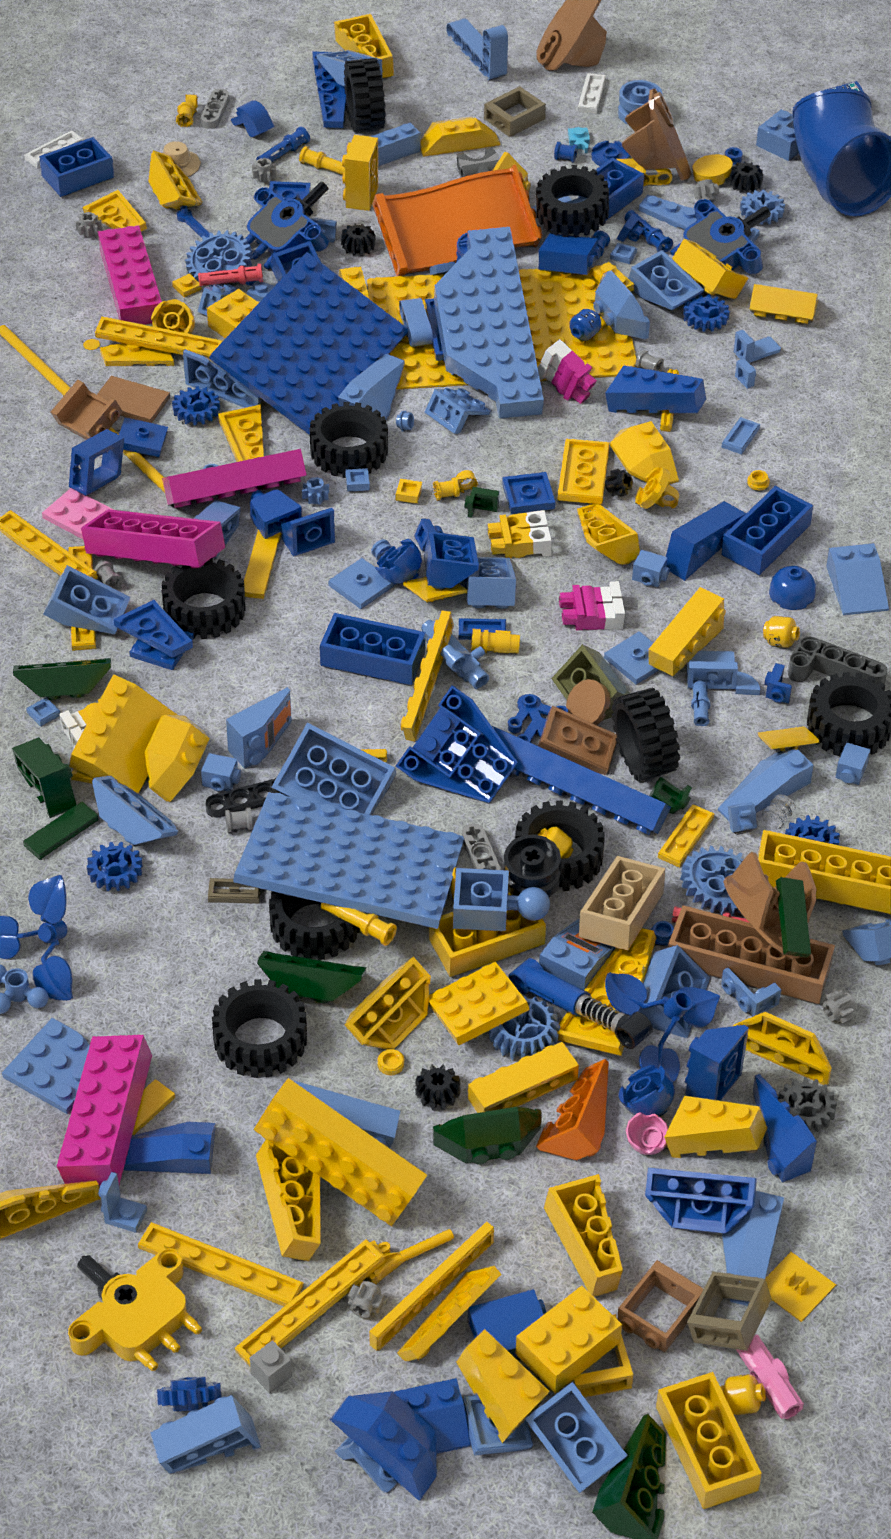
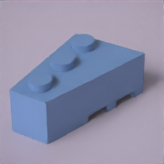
M215 500L199 515H196L194 519L221 522L226 545L239 526L241 507Z

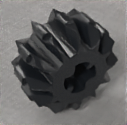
M744 161L743 164L736 163V166H732L729 175V185H732L733 190L739 189V193L743 190L747 193L750 190L754 192L757 188H761L763 170L760 169L759 165H753V162L746 163Z
M355 223L354 226L347 225V228L342 230L341 245L346 253L352 252L353 256L359 253L362 256L363 252L370 254V250H374L376 235L371 230V226H364L363 223L357 225Z
M431 1064L430 1070L422 1068L420 1076H417L415 1080V1094L417 1098H421L422 1106L430 1103L432 1110L436 1105H440L444 1110L446 1103L454 1105L455 1098H459L461 1088L459 1087L460 1078L455 1075L453 1068L445 1070L444 1064L440 1068H436Z

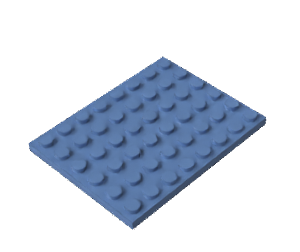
M268 792L234 873L233 882L438 929L451 887L453 869L457 867L464 838L453 832L438 831L427 826H416L405 821H394L378 815L372 816L359 813L356 810H345L330 804H319L310 802L307 799H297L281 793Z

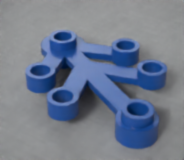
M522 695L517 702L519 712L515 717H511L508 720V730L511 733H519L522 730V723L529 715L532 720L524 734H520L517 737L531 743L537 732L541 738L546 719L542 718L540 713L548 715L551 707L542 704L541 699L536 695ZM556 706L557 708L568 712V709L565 706Z

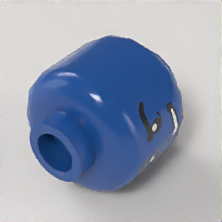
M583 309L571 318L569 325L572 335L579 340L588 341L601 329V318L598 313L590 309Z

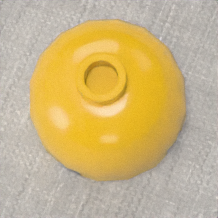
M177 299L161 302L155 307L151 316L153 327L192 334L195 328L193 311L187 304Z

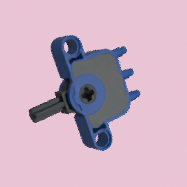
M319 182L303 200L298 197L296 199L284 200L267 187H262L255 192L254 200L260 209L248 221L247 229L250 234L245 238L249 244L254 240L259 244L252 254L254 260L260 257L266 250L270 254H274L308 241L312 242L316 252L327 248L329 239L321 227L310 218L314 213L311 207L329 189L324 182ZM272 255L263 265L266 269L270 268Z
M708 199L697 201L694 205L696 222L685 229L683 233L684 239L696 242L717 256L716 258L724 265L729 264L732 266L731 270L740 266L748 274L759 273L763 268L761 251L748 237L751 235V228L771 216L768 207L760 208L743 220L739 216L737 218L726 217ZM680 244L670 251L672 256H674Z

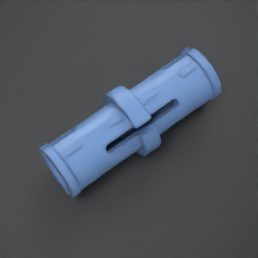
M697 681L692 685L693 699L691 707L694 710L693 721L696 726H707L709 724L708 709L711 706L710 699L708 698V685L706 682Z

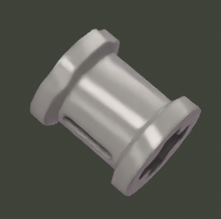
M643 350L639 353L635 366L637 368L661 371L664 359L660 357L655 358L649 355L648 351Z
M104 561L95 567L94 571L97 572V579L101 580L102 583L114 589L121 586L123 579L121 575L114 572L113 565L110 562Z
M250 808L237 812L225 810L227 833L233 829L241 828L253 830Z

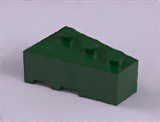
M38 737L12 748L17 768L30 788L34 786L40 793L37 799L40 803L45 802L49 818L67 812L77 805L70 778L73 777L72 771L68 764L64 765L59 754L53 753L49 744H45Z

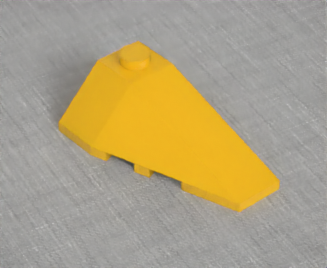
M590 504L577 508L586 542L618 564H630L633 560L637 559L640 549L638 533L600 504Z
M97 1180L14 1189L0 1193V1239L101 1199L99 1197V1184Z

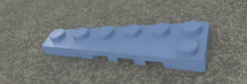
M647 194L639 205L640 212L676 228L686 229L696 222L694 208L676 204ZM751 228V235L748 238L754 243L759 236L760 230Z

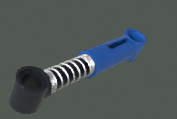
M532 958L526 959L508 975L510 981L523 995L530 992L577 1017L583 1016L595 1023L597 1022V1024L613 1031L618 1041L628 1049H634L653 1032L651 1022L641 1012L636 1011L629 1015L618 1012L616 1009L613 1010L612 1007H608L606 1004L602 1005V1002L592 999L590 993L545 971Z

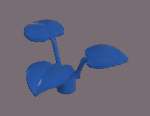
M57 875L37 882L29 891L28 900L31 910L35 914L41 915V921L46 922L38 930L18 933L19 925L16 919L5 915L0 916V958L10 959L18 954L21 946L19 938L38 935L43 942L51 943L41 958L42 964L33 969L34 984L36 987L45 989L49 998L67 1001L73 998L71 968L64 958L59 956L48 958L55 946L59 945L58 940L63 939L68 931L66 923L62 920L67 905L66 888L62 875Z
M609 972L605 981L606 993L611 1005L618 1012L631 1015L636 1011L639 1012L640 1007L647 1009L661 1004L664 1005V1014L672 1019L659 1041L658 1047L648 1045L640 1052L639 1064L641 1068L648 1065H654L656 1068L662 1066L674 1083L680 1071V1061L674 1050L669 1048L663 1049L665 1041L682 1016L685 1022L697 1028L707 1026L714 1017L720 995L701 988L684 987L679 989L670 998L664 996L660 1000L644 1003L647 998V991L644 984L638 978L628 974Z

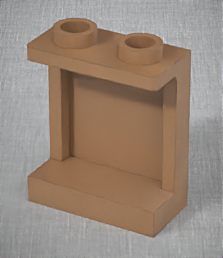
M77 380L50 413L59 425L87 440L106 429L109 430L114 422L119 419L123 411L116 400L111 399L108 401L89 391L84 382Z

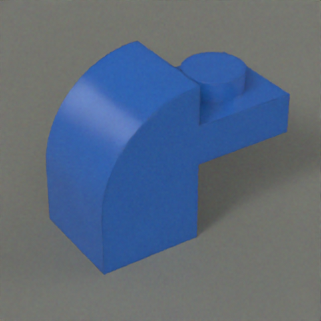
M256 100L236 108L237 116L231 118L235 126L243 123L250 137L275 127L265 107Z

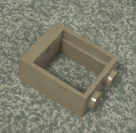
M520 86L484 104V120L509 137L545 120L546 104ZM517 104L527 109L514 117L505 112V110Z
M712 1271L687 1321L694 1343L747 1351L772 1300L766 1280L758 1277ZM723 1298L750 1302L741 1321L714 1317Z

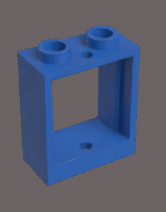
M106 429L72 447L69 487L84 495H88L117 479L121 475L124 437ZM102 455V465L94 470L95 458Z

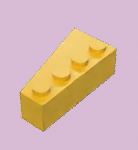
M599 1174L549 1188L544 1205L546 1214L584 1285L593 1297L617 1290L623 1271L616 1240L613 1239L611 1231V1220L607 1215L605 1207V1196L601 1191Z

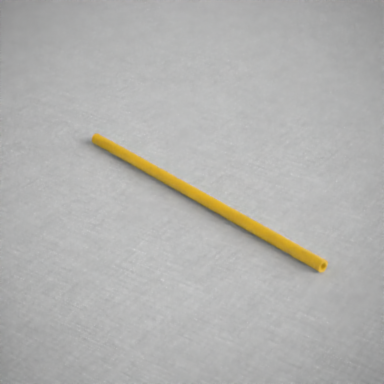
M6 325L0 326V335L64 396L71 387ZM112 427L109 428L110 431L119 435ZM123 450V454L165 493L162 481L164 476L140 453Z

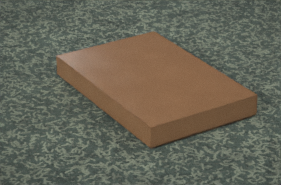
M112 375L97 394L108 401L111 399L116 400L123 411L120 416L149 423L155 420L170 399V392Z
M552 706L549 710L538 746L599 774L606 775L616 747L615 738H617V735Z

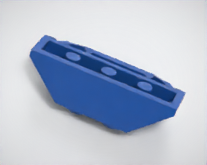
M648 1168L645 1196L672 1228L728 1234L754 1208L757 1178Z
M393 1391L346 1397L330 1420L417 1500H421L437 1477L436 1431Z

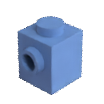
M641 550L633 564L632 580L641 582L646 586L659 587L661 581H666L669 575L670 568L667 567L668 557Z
M209 753L201 770L202 786L212 788L215 791L232 790L233 785L238 784L241 777V770L238 769L237 759Z

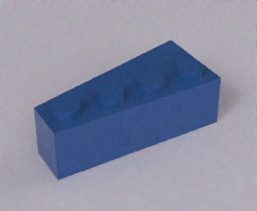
M623 365L605 392L608 410L617 413L618 410H627V413H636L637 410H649V413H658L662 410H669V413H698L706 401L702 378Z
M723 501L673 530L666 557H668L667 567L670 568L669 572L684 581L722 548L724 534L746 513Z

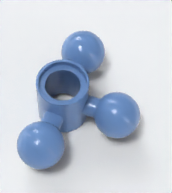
M0 964V984L4 983L6 989L4 993H0V1014H4L10 1009L11 1001L21 1002L27 999L29 1005L33 1008H42L47 1004L49 999L47 991L41 987L31 989L26 971L14 968L7 972L6 968Z

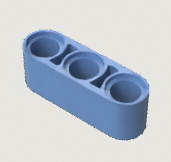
M422 299L400 300V315L403 325L408 329L407 337L410 346L433 344L432 329Z

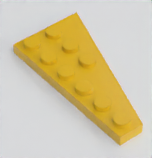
M642 928L629 950L615 948L584 991L590 993L592 999H596L597 1002H602V1005L606 1004L615 1010L607 997L605 988L606 976L609 972L628 974L638 978L643 983L656 941L654 931ZM569 1012L560 1021V1030L557 1031L559 1034L558 1041L622 1056L624 1046L618 1041L615 1033L586 1017H577Z

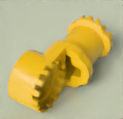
M186 94V102L178 105L176 124L178 123L180 127H190L193 125V115L197 113L196 108L198 107L197 95Z
M464 470L449 481H434L433 489L435 490L433 491H436L434 495L437 501L450 496L459 497L461 492L465 493L464 490H472L473 487H477L478 482L472 471ZM472 479L467 484H461L463 480Z

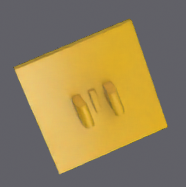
M427 576L403 582L405 587L426 602L443 600L447 597L467 593V589L459 583L452 588H433L428 585Z
M805 726L758 732L759 738L770 749L779 748L781 751H785V747H792L793 750H798L800 745L819 743V739Z
M790 1252L765 1279L772 1301L800 1322L836 1286L834 1282L793 1252Z

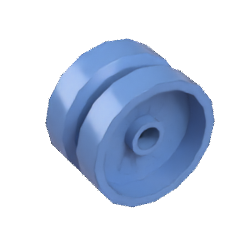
M634 80L621 86L619 91L620 104L618 106L620 120L627 124L625 117L649 102L650 90L655 88L657 92L662 93V89L657 84L645 80Z

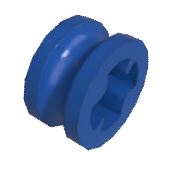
M730 147L725 150V156L732 160L733 165H736V163L742 162L743 152L739 148Z

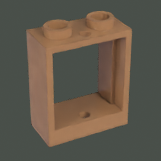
M656 1260L619 1306L617 1320L622 1324V1329L625 1332L636 1334L649 1347L653 1349L658 1348L665 1353L686 1327L703 1288ZM654 1286L686 1305V1308L666 1333L634 1314V1311Z

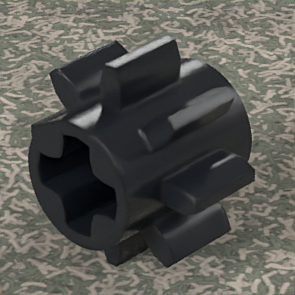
M619 468L611 470L610 476H606L605 480L607 491L612 496L618 495L622 497L628 495L627 490L632 489L633 486L632 476L625 469L621 471Z

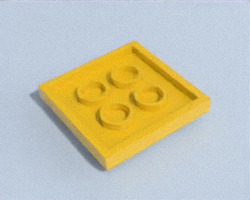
M496 961L468 976L460 978L444 988L436 990L429 995L428 1002L433 1012L458 1046L530 1010L525 998Z

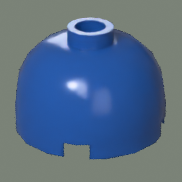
M411 539L400 541L402 546L397 549L395 546H392L377 561L379 567H375L376 571L388 582L401 584L418 577L419 574L417 572L421 568L422 557L418 547Z
M786 566L778 570L772 577L769 588L771 600L788 610L806 608L811 602L813 603L816 594V583L812 574L799 566Z
M648 1065L633 1073L628 1078L630 1084L626 1089L622 1085L619 1091L621 1103L631 1114L636 1115L641 1112L644 1115L656 1114L658 1117L668 1111L675 1095L674 1084L669 1074L662 1066L656 1068L654 1065Z

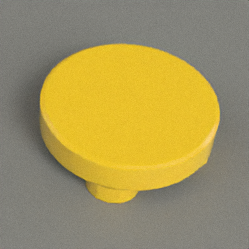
M720 154L706 155L697 159L692 166L695 181L711 179L714 184H724L725 179L731 173L732 160Z

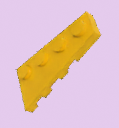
M261 405L218 414L219 423L236 462L264 456Z
M495 1266L467 1272L397 1352L401 1359L410 1361L415 1359L421 1360L430 1351V1346L442 1337L448 1328L502 1275Z

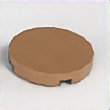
M587 679L573 687L568 695L566 708L568 713L598 725L605 718L606 709H609L610 694L603 684L596 680Z

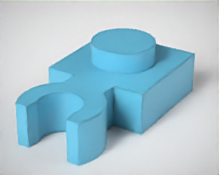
M568 128L569 145L577 144L578 149H583L585 153H588V145L590 144L588 128Z

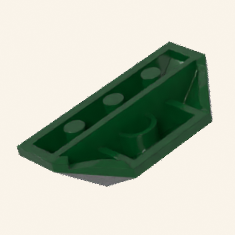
M111 658L15 665L13 667V676L39 697H47L49 700L59 699L63 695H70L71 698H81L85 694L90 693L110 670Z
M263 951L257 961V964L267 977L272 981H276L277 988L284 984L289 987V994L295 991L299 995V999L303 997L314 998V1001L319 1003L334 1001L359 983L364 977L367 968Z
M512 1107L462 1115L445 1122L443 1125L433 1126V1145L466 1164H484L488 1160L498 1158L510 1160L517 1155H521L539 1132L542 1123L541 1109L533 1110L525 1107Z

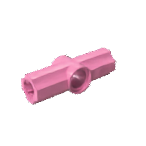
M758 1334L754 1335L747 1351L736 1349L748 1367L750 1374L756 1377L759 1384L762 1383L764 1385L766 1397L781 1419H789L803 1409L804 1403L790 1384L788 1372L780 1359L772 1357Z

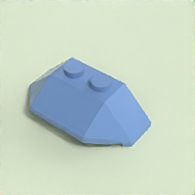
M612 270L604 273L595 292V302L593 303L595 312L600 314L607 326H610L617 334L642 339L649 338L650 321L647 316H644L642 308L634 295Z
M112 776L93 779L92 784L100 818L107 822L111 829L116 830L125 837L124 839L128 843L138 845L177 835L178 829H176L174 822L141 795L126 785L118 783L117 779Z

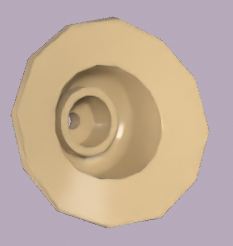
M173 141L164 146L163 154L171 156L174 160L173 163L180 167L187 177H190L199 170L201 161L197 154L188 150L186 144Z

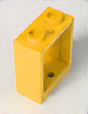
M622 1334L621 1342L614 1347L620 1367L580 1374L571 1381L584 1398L632 1389L633 1372Z

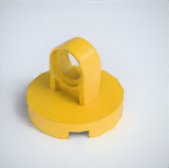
M660 466L654 468L644 479L647 481L644 489L639 487L635 503L643 509H648L655 503L661 507L669 506L674 509L678 505L679 492L668 484L670 472ZM663 496H672L674 500H665Z

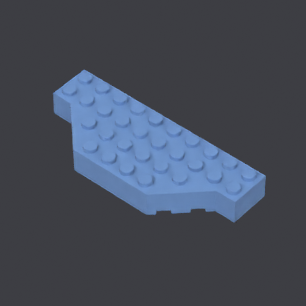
M510 227L469 230L467 237L468 251L435 284L434 305L446 371L452 375L457 374L471 387L487 393L488 397L496 402L499 418L542 415L544 398Z

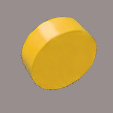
M394 1049L381 1052L377 1059L378 1069L385 1075L399 1074L404 1068L403 1054Z

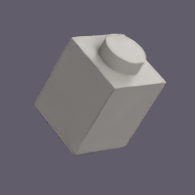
M273 1340L250 1357L251 1375L269 1394L292 1377L291 1359Z

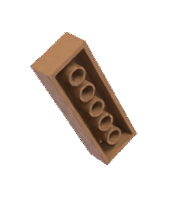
M682 905L668 944V948L678 945L708 975L722 978L723 970L729 968L746 985L762 988L776 983L781 989V994L820 1004L835 945L810 939L811 955L790 959L771 946L749 922Z

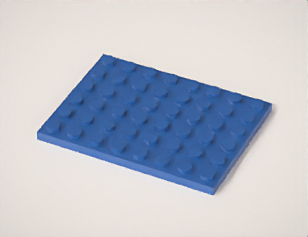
M306 252L211 353L209 359L310 435L311 420H314L316 413L322 414V409L325 407L329 410L332 409V404L338 403V406H340L338 396L346 386L383 355L390 354L408 334V329Z

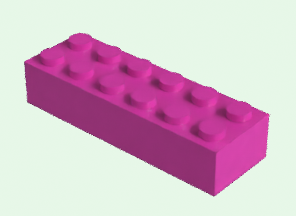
M139 225L98 231L100 253L119 320L143 325L152 324V313L155 307L162 301Z
M301 449L168 476L162 478L168 505L174 504V507L178 508L191 505L190 500L196 499V503L213 500L212 495L218 494L220 499L234 496L236 490H240V494L257 491V486L259 485L262 486V489L279 486L278 481H283L284 485L300 482V477L307 475Z
M107 509L81 527L86 553L96 554L98 557L113 556L116 559L130 558L134 561L146 560L152 561L155 564L171 563L172 566L187 565L191 568H199L225 548L221 522Z
M144 1035L92 1036L56 1166L65 1184L97 1180L99 1186H101L104 1180H108L111 1172H114L118 1175L120 1185L152 1059V1053Z

